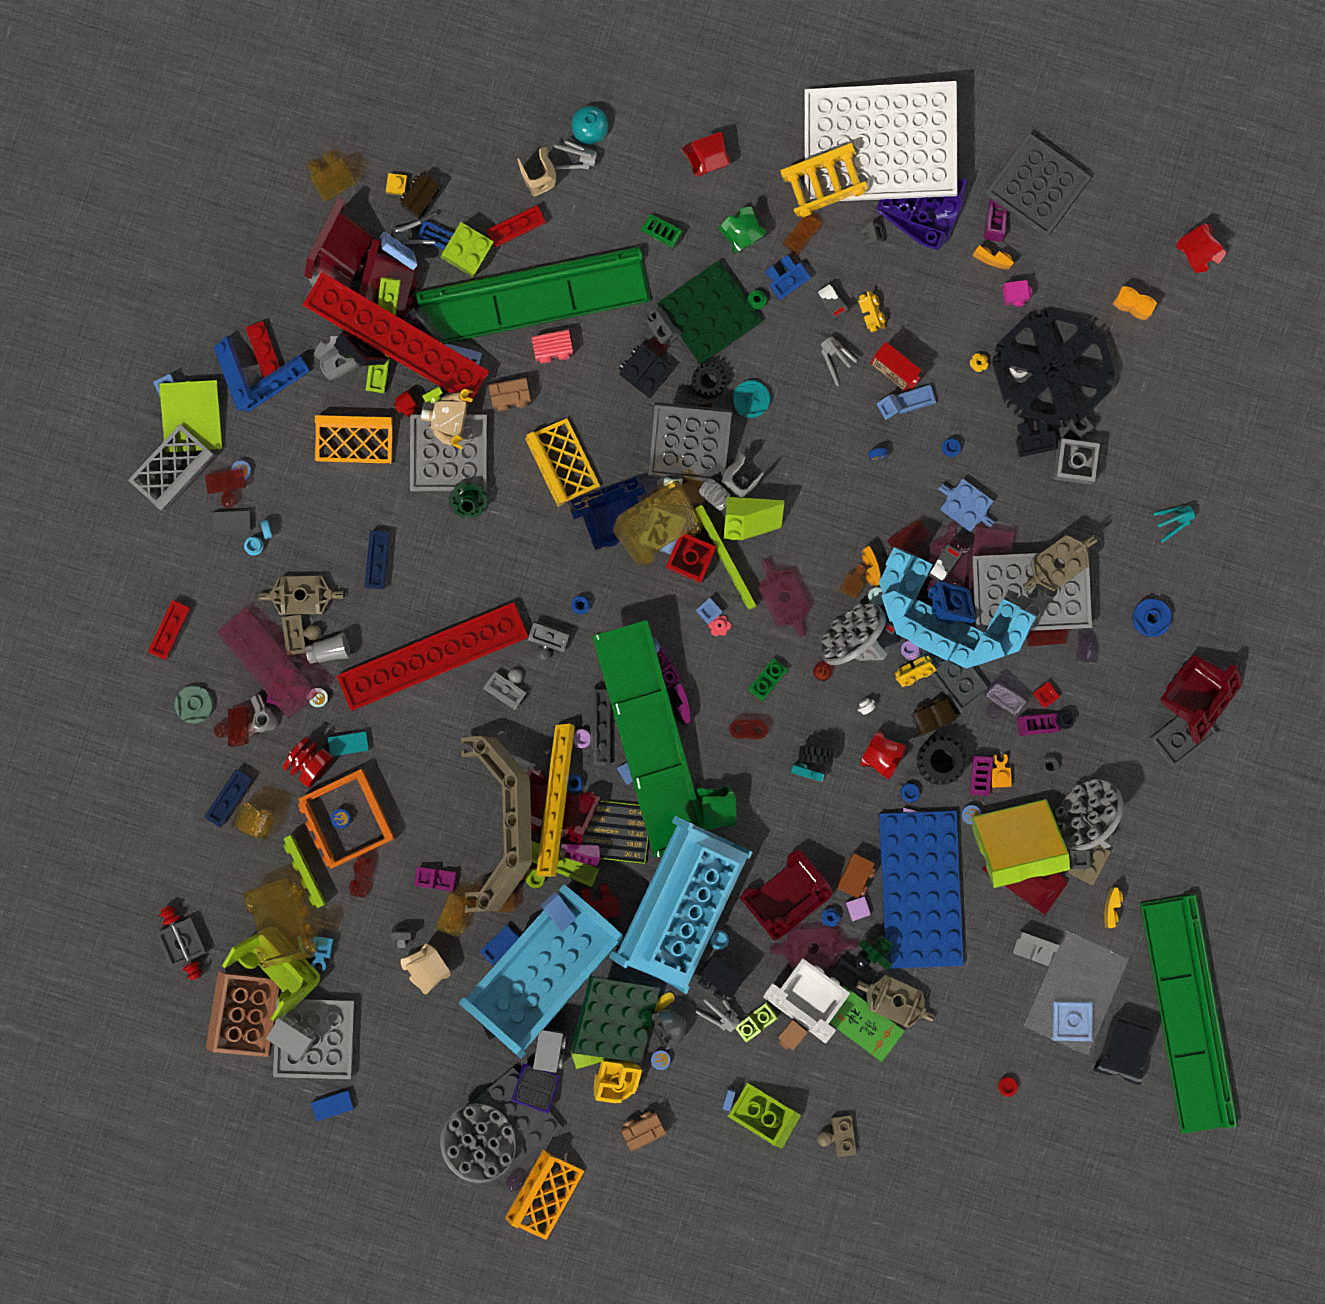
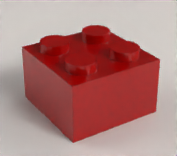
M681 532L666 565V570L701 584L716 546Z

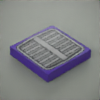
M523 1063L511 1101L548 1114L560 1076L548 1071L533 1069V1066Z

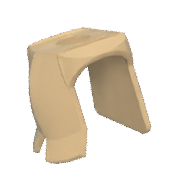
M547 147L539 148V156L545 174L538 179H529L519 158H517L523 180L533 196H538L555 186L556 172L553 163L548 158Z
M425 943L420 951L401 959L402 969L409 971L411 974L409 977L410 981L419 987L424 994H427L442 979L450 977V970L436 949L428 943Z

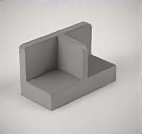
M1020 931L1013 954L1049 966L1053 953H1057L1059 945Z

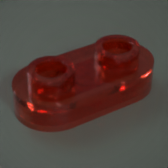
M738 719L730 724L729 732L736 739L760 740L767 735L768 727L760 720ZM736 726L742 727L741 733L735 731ZM758 726L762 729L760 734L755 733V727Z

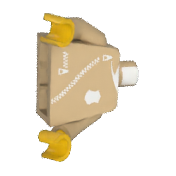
M463 389L461 392L450 394L435 402L434 410H422L421 420L431 421L430 428L434 436L443 444L455 446L459 449L463 448L459 445V442L461 440L465 441L462 438L468 406L463 401L472 402L473 399L468 398V394L473 393V391Z

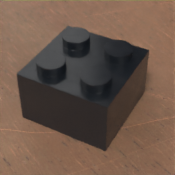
M711 957L696 976V979L699 980L698 984L706 990L709 988L713 990V995L721 1001L732 999L745 980L715 957Z

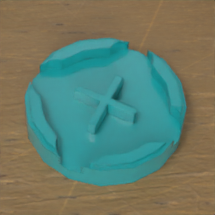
M747 380L740 383L735 389L732 396V404L740 416L747 419H755L767 411L770 404V394L768 389L755 380Z

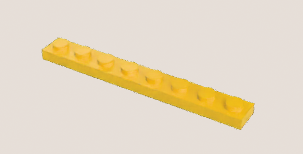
M572 724L555 725L536 875L540 877L556 876L575 730V725Z

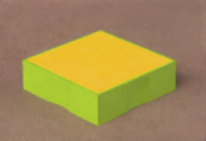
M1047 799L972 817L973 834L979 850L986 860V868L994 888L1021 882L1031 877L1046 876L1070 870L1069 853Z

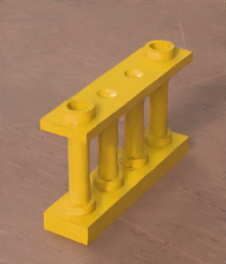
M852 143L780 170L784 181H789L792 184L799 207L794 208L797 217H806L814 210L851 196H861L865 194V191L869 190L866 182L860 183L852 161L853 156L857 154ZM839 161L845 162L853 185L844 190L841 188L834 168L835 163ZM821 168L827 169L835 191L834 194L826 197L823 195L816 175L817 170ZM805 174L809 175L817 200L807 204L798 181L799 177Z

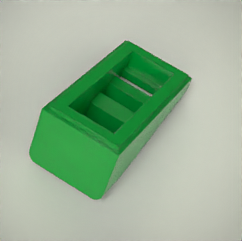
M652 214L648 216L640 230L671 249H674L683 234L681 229ZM652 221H654V222H655L654 226L652 227L651 230H649V229H648L649 225L651 224ZM658 225H661L662 227L657 234L654 233ZM664 229H668L665 236L662 237L661 234L663 233ZM673 232V237L671 238V240H668L667 238L669 237L670 233Z

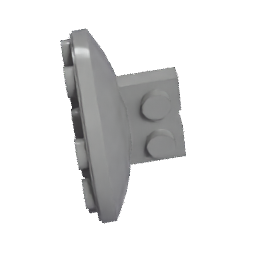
M874 603L857 604L853 610L846 613L840 619H835L831 623L829 631L821 637L820 655L824 661L830 665H839L854 658L859 661L884 660L887 653L876 641L886 623V613Z
M1093 779L1073 787L1072 791L1055 811V821L1066 847L1080 851L1091 849L1099 844L1104 849L1111 847V834L1120 822L1124 807L1122 794L1115 785L1106 780Z
M475 1103L457 1109L448 1117L441 1131L440 1146L446 1164L457 1176L469 1182L485 1183L500 1177L510 1167L515 1156L516 1139L511 1124L500 1111L489 1105Z

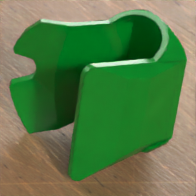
M752 206L740 208L738 215L735 217L729 215L719 226L721 233L732 244V252L734 254L741 253V251L762 240L767 232L759 226Z
M724 786L720 789L698 788L695 795L697 800L701 802L699 809L704 830L708 831L725 825L735 826L737 822L736 796L730 786Z

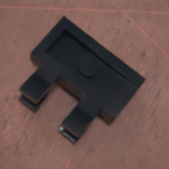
M1036 422L1039 434L1029 436L1027 423L1017 425L1021 437L1015 439L1019 458L1057 450L1054 431L1048 432L1047 424Z

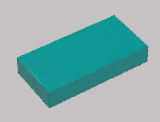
M367 732L328 737L330 754L333 756L369 751Z

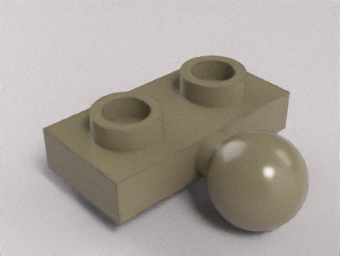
M301 615L281 617L287 656L306 653L304 638L316 640L321 635V630L316 625H310L306 630H303Z
M852 1116L831 1117L833 1134L828 1131L820 1132L817 1136L818 1143L823 1147H827L834 1142L836 1157L856 1155Z

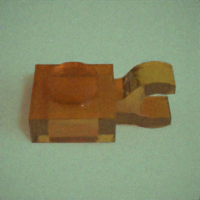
M858 564L853 576L847 574L839 591L856 600L864 584L859 579L865 567Z

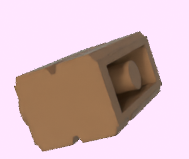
M526 378L489 384L492 406L498 412L509 410L510 406L515 405L516 408H523L528 406L527 403H531Z
M651 1110L640 1115L641 1119L635 1122L631 1119L623 1124L624 1127L621 1128V1132L631 1152L666 1135V1131L656 1111L653 1113Z

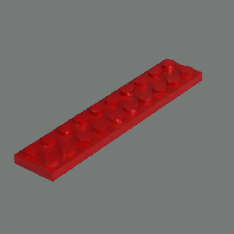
M323 272L319 275L302 305L452 394L467 389L473 391V393L468 394V398L473 399L489 373L487 369Z
M513 602L339 674L337 679L350 711H354L528 639V634Z

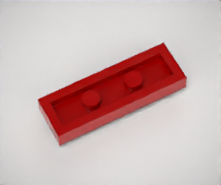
M536 205L486 231L493 241L494 247L497 248L546 224Z
M262 321L245 328L262 376L265 378L280 368L265 323Z
M174 600L171 601L148 650L149 653L167 660L191 608Z

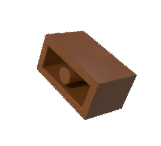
M852 853L836 888L856 898H859L860 895L863 896L868 887L865 883L868 878H872L876 870L873 867L875 863Z

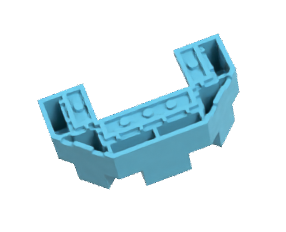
M897 547L893 548L885 564L887 567L879 581L883 593L881 597L889 621L893 622L896 634L912 641V644L966 669L1020 651L1038 616L1002 598L986 632L957 620L953 624L937 621L935 614L932 613V606L917 600L933 564Z

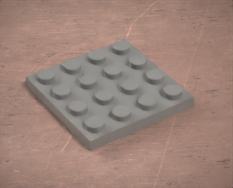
M410 415L411 492L454 491L455 484L463 480L468 483L476 481L483 486V491H487V415H466L462 438L465 441L461 440L459 442V445L463 447L462 449L443 444L436 438L430 428L431 421L421 420V415Z
M276 999V1009H277V1007L279 1006V1004H278V1001H277V999ZM303 999L293 1010L284 1014L286 1017L290 1015L297 1019V1024L300 1026H308L314 1030L313 1034L317 1037L306 1055L300 1060L274 1045L273 1077L352 1079L355 1000Z

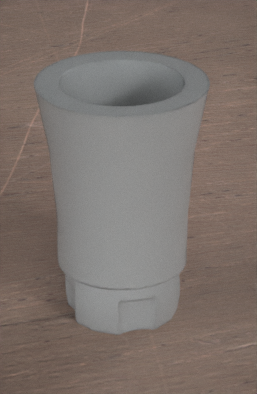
M344 633L305 646L306 657L310 664L350 658V648Z

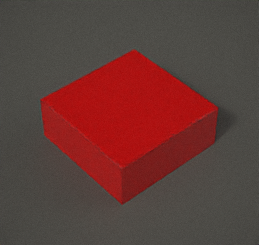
M1046 682L1032 693L1043 709L1060 697L1049 682Z

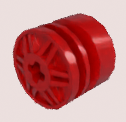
M305 737L290 751L282 769L289 771L292 768L290 772L292 776L301 771L302 773L298 781L310 788L327 769L333 759V755L323 748L315 754L314 751L317 744L313 742L309 746L311 739Z

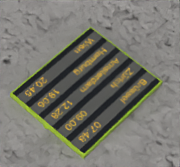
M600 801L582 845H598L600 859L645 864L648 835L640 806Z

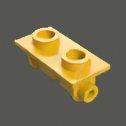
M867 291L868 296L866 294L860 295L858 302L862 313L868 311L870 313L864 316L867 329H870V332L877 331V327L885 329L884 323H886L884 314L879 310L878 305H880L878 296Z
M924 655L913 661L915 665L913 669L910 663L897 669V672H895L896 680L902 687L912 685L915 681L928 677L931 673L937 671L932 664L930 656L926 657Z

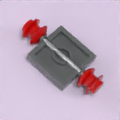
M170 905L161 909V914L158 915L164 918L162 924L169 925V927L155 933L170 969L183 963L187 964L183 967L182 971H187L188 973L185 979L190 978L193 981L201 977V972L204 970L198 969L200 962L192 961L194 958L207 953V950L193 918H188L180 923L175 922L179 919L180 915H175L176 907L172 908Z

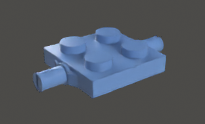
M962 479L958 486L952 490L944 485V483L939 487L938 490L947 496L940 510L966 530L971 532L976 524L981 521L989 526V528L994 524L995 521L986 515L993 500L966 480Z

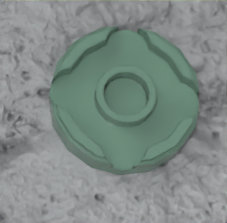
M188 686L183 688L176 696L174 708L181 720L187 723L198 724L209 718L213 711L214 703L212 696L206 689L200 686Z

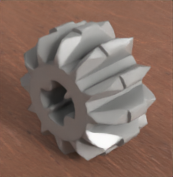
M708 479L699 489L701 496L718 510H723L726 507L727 497H731L730 493L713 479Z

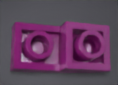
M660 645V650L656 654L667 689L682 679Z

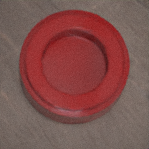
M1003 1077L998 1082V1090L1003 1096L1011 1097L1017 1092L1018 1085L1013 1078Z

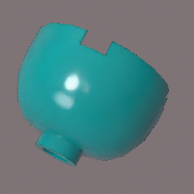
M583 106L572 117V133L576 140L582 144L593 145L594 143L601 142L606 137L609 129L608 118L596 106Z

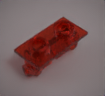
M1067 630L1030 631L1027 636V645L1030 647L1066 644Z
M358 857V861H355L353 867L355 872L354 879L351 880L349 885L351 895L366 898V894H369L371 881L364 879L365 876L372 877L375 866L373 864L374 860Z

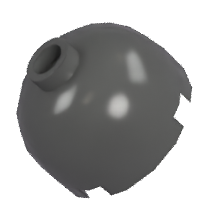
M671 1009L659 1010L652 1014V1022H655L656 1028H653V1032L662 1047L667 1046V1050L678 1045L685 1035L686 1021L684 1017L679 1016L677 1012Z

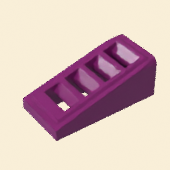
M991 199L988 204L984 239L1002 242L1005 236L1007 210ZM993 207L1003 209V212L993 210ZM992 215L1001 216L1002 218L992 217ZM991 223H996V224H1001V225H1000V226L991 225Z
M1058 713L1017 717L1019 736L1060 732V728L1056 723V715ZM1048 718L1051 719L1052 729H1049ZM1040 719H1043L1044 729H1042ZM1033 720H1035L1036 730L1033 728Z
M972 756L970 795L989 796L993 757ZM977 762L987 763V767L977 766ZM976 771H986V774H976ZM976 778H986V782L975 781ZM975 785L985 786V790L975 789Z
M561 844L559 856L597 867L600 860V850L598 845Z

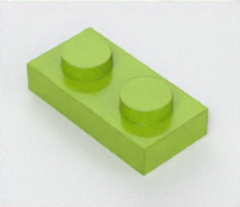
M437 386L423 394L422 397L425 402L430 401L432 404L441 399L440 395L443 392Z

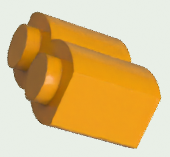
M1122 286L1113 301V305L1116 308L1126 312L1130 311L1134 317L1141 320H1147L1157 304L1153 298L1147 295H1139L1136 290L1127 286Z

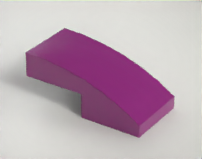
M678 684L674 686V690L680 698L682 705L676 709L687 725L690 722L689 705L682 685Z
M417 867L414 886L455 892L458 872Z

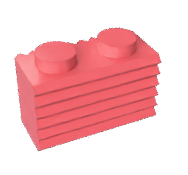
M569 329L531 336L536 362L540 361L541 364L549 363L551 359L558 357L559 360L569 359L570 355H573Z

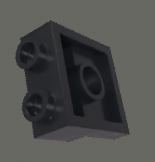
M350 333L341 334L336 338L334 346L339 354L345 359L354 358V361L360 366L385 365L388 361L384 353Z
M643 344L640 347L636 345L630 353L632 355L631 359L628 362L625 360L620 365L619 370L621 372L619 375L648 398H651L673 368Z

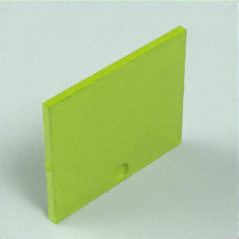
M188 380L186 382L159 384L164 441L179 425H182L208 450L223 449L217 380L194 382ZM180 431L176 435V443H187L184 432ZM198 445L190 446V451L192 452L202 450ZM173 446L165 447V452H173ZM176 446V452L187 451V446Z

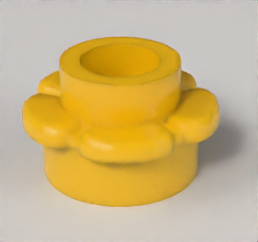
M979 353L972 356L970 366L974 371L981 372L987 369L989 365L987 356L984 354L980 355Z

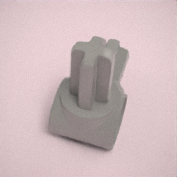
M260 694L254 695L251 698L256 713L254 714L253 722L240 729V734L243 738H247L257 732L263 733L266 730H274L277 726V717L272 714L270 709L266 708Z

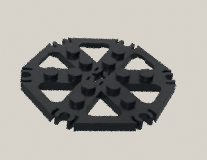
M1048 309L1045 312L1040 310L1041 317L1036 318L1034 313L1031 312L1030 319L1027 314L997 343L995 351L1001 353V356H993L992 366L1003 402L1005 404L1009 400L1007 408L1011 405H1016L1017 409L1014 410L1013 414H1018L1020 418L1060 428L1062 425L1067 427V419H1072L1075 425L1078 417L1080 423L1111 392L1113 385L1106 382L1107 380L1114 381L1115 369L1104 334L1102 333L1097 337L1101 329L1095 332L1090 330L1094 324L1093 322H1090L1086 327L1085 324L1089 322V319ZM1058 320L1076 325L1077 332L1058 349L1051 323ZM1030 328L1038 353L1014 348L1011 345V341L1023 329ZM1092 344H1095L1100 349L1104 366L1102 368H1094L1074 362ZM1058 364L1057 372L1053 370L1049 373L1050 365ZM1008 367L1032 373L1033 375L1017 390L1013 391L1007 385L1004 368ZM1069 383L1096 389L1097 394L1084 407H1078L1074 402ZM1048 387L1056 413L1053 415L1036 412L1030 408V404Z

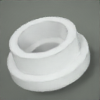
M865 698L858 703V712L865 715L874 710L876 707L874 699Z

